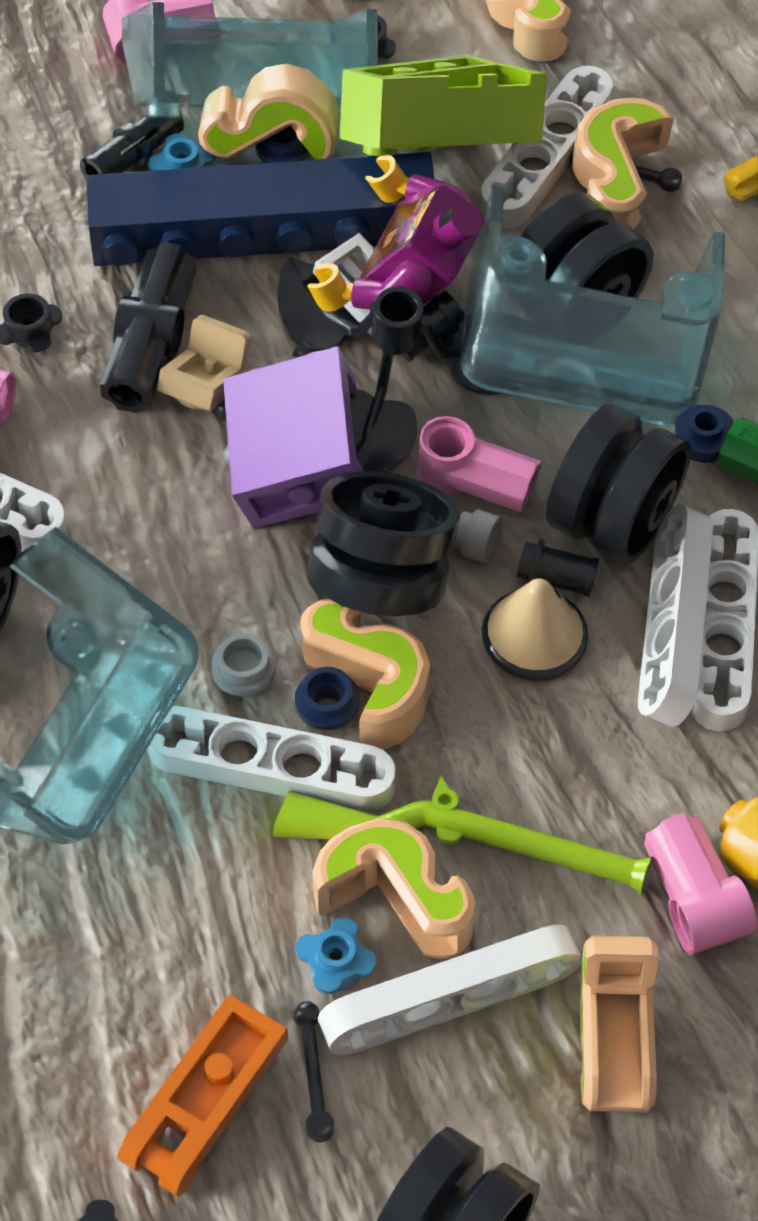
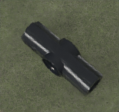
M161 242L158 247L148 249L137 276L132 295H124L119 302L114 321V346L100 383L102 398L109 400L118 410L138 413L141 408L151 406L156 395L160 369L165 366L167 357L175 358L180 349L185 323L184 307L197 272L196 257L186 253L180 245Z

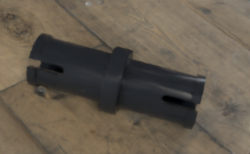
M162 101L133 124L123 123L113 131L111 140L91 155L85 156L80 160V169L84 178L86 179V175L124 173L132 166L142 167L149 161L153 151L165 143V139L168 136L179 134L184 130V120L181 113L170 102ZM144 136V138H143L141 141H139V142L136 143L134 146H132L131 148L127 149L126 151H124V152L121 154V152H122L124 149H126V148L129 147L131 144H133L134 142L138 141L139 139H141V138Z

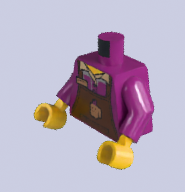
M382 155L376 159V162L385 175L379 178L366 176V180L382 201L392 203L405 196V200L398 204L359 278H356L354 283H346L336 265L323 264L314 271L320 284H308L307 287L317 305L326 312L336 311L346 305L348 301L352 302L354 308L370 309V304L375 301L381 291L394 286H402L413 290L421 298L424 305L450 285L457 277L485 223L483 214L472 204L469 195L462 189L419 174H414L408 178L392 156Z

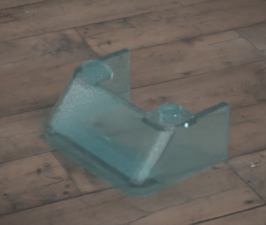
M151 2L121 18L122 45L134 105L146 106V117H180V107L203 108L205 99L209 94L221 86H230L233 95L236 98H242L253 76L266 67L290 64L310 70L330 88L337 99L341 112L343 69L378 65L377 9H365L335 21L164 16V2Z
M493 185L483 213L485 223L471 251L460 362L461 369L466 378L474 385L486 390L591 411H597L604 404L613 403L639 416L641 421L667 426L675 425L681 413L688 411L696 405L701 393L723 306L725 233L713 232L695 273H678L667 281L662 291L661 303L545 280L546 258L542 250L535 243L520 236L501 233L505 187Z
M54 527L17 555L9 567L60 605L48 624L46 632L47 644L52 655L76 675L17 769L13 770L0 760V828L68 845L91 836L100 828L195 670L199 659V649L194 635L184 624L57 527Z

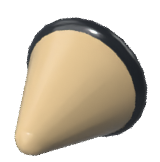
M536 578L518 590L500 597L489 608L481 628L483 644L487 654L494 663L505 672L527 680H549L569 672L580 662L586 652L589 640L588 626L581 611L569 599L562 596L548 581L541 578Z

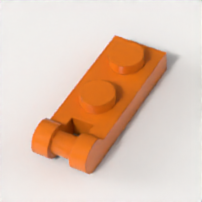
M228 994L128 1132L119 1148L117 1159L135 1171H139L143 1167L160 1177L159 1185L177 1197L183 1195L195 1179L205 1157L288 1041L287 1027ZM168 1127L185 1136L175 1152L159 1143L160 1137Z

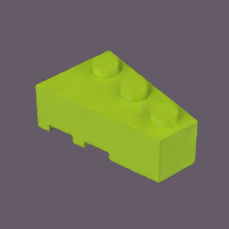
M467 55L343 69L340 139L363 145V153L373 156H393L397 154L398 148L434 150L441 146L542 142L547 73Z

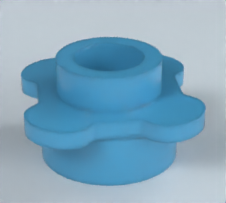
M172 134L165 139V147L157 155L151 156L148 163L150 171L201 168L213 164L216 157L210 155L202 146L197 145L185 135Z
M335 919L329 929L317 935L305 934L296 943V956L300 961L308 963L313 985L321 993L333 994L337 991L346 990L356 984L360 977H368L375 970L376 956L371 950L364 949L357 937L358 926L351 919ZM333 951H339L342 957L339 960H332L329 955Z

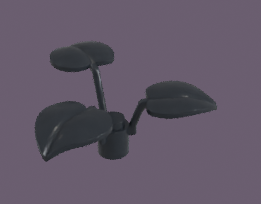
M287 257L281 269L277 290L278 311L286 333L296 344L299 345L307 341L317 351H323L339 347L346 336L353 341H358L372 327L373 341L382 350L374 397L360 389L350 393L356 458L364 471L388 473L405 460L414 446L417 436V420L414 410L406 403L385 400L394 355H402L412 350L418 344L420 334H423L437 358L450 359L449 372L452 379L458 385L469 391L485 395L503 393L518 385L528 374L548 342L549 331L541 325L516 315L486 309L463 310L466 319L458 324L460 330L456 334L448 331L440 338V342L431 327L432 318L428 315L422 316L423 303L421 298L413 290L402 286L389 287L381 291L375 301L370 304L368 315L359 323L344 306L336 311L326 312L317 305L307 287L308 284H320L318 278L313 273L315 264Z

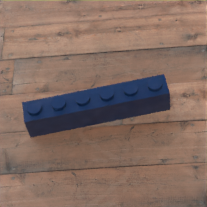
M431 152L405 153L392 156L408 178L414 174H419L435 179ZM380 156L86 175L88 228L94 266L143 263L147 250L158 247L161 242L180 245L186 253L196 257V259L336 249L358 233L371 246H376L398 204L405 200V196L395 202L386 203L379 198L366 180V176L379 178L385 175L376 162V159Z

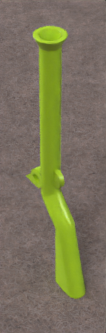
M442 775L434 791L432 801L420 800L412 802L380 816L289 791L273 829V837L330 840L348 827L377 818L403 821L415 829L423 826L436 829L437 838L444 844H456L464 837L630 885L640 895L644 891L652 862V857L636 860L458 809V795L449 789Z

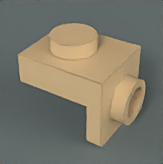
M199 315L192 322L188 349L160 369L157 391L177 398L179 403L188 408L211 411L225 399L223 379L244 373L251 340L250 333L206 315Z

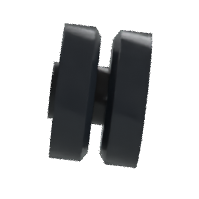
M576 192L563 196L549 205L525 228L509 254L503 270L502 287L507 296L526 313L539 316L545 329L564 345L580 347L594 342L608 332L630 310L643 291L652 271L654 252L650 243L630 226L616 222L612 212L593 196Z
M613 403L604 404L591 415L578 432L561 463L547 501L546 520L549 526L576 540L585 538L594 532V544L599 552L624 565L635 562L656 537L661 522L672 509L690 464L692 451L690 442L664 428L652 429L644 435L643 424L639 416Z
M376 471L350 472L330 479L321 489L316 517L319 533L312 540L307 567L310 583L320 594L339 605L367 614L397 617L417 615L437 607L445 593L450 569L447 555L455 545L460 521L457 504L443 491L423 481L399 474Z
M445 1127L416 1156L399 1180L377 1221H528L539 1195L540 1184L504 1162L483 1174L484 1148L455 1129Z

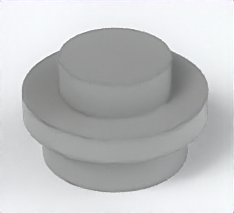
M236 634L224 640L215 651L211 662L212 676L218 687L231 695H255L266 689L273 681L276 673L275 656L272 650L260 638L251 634Z

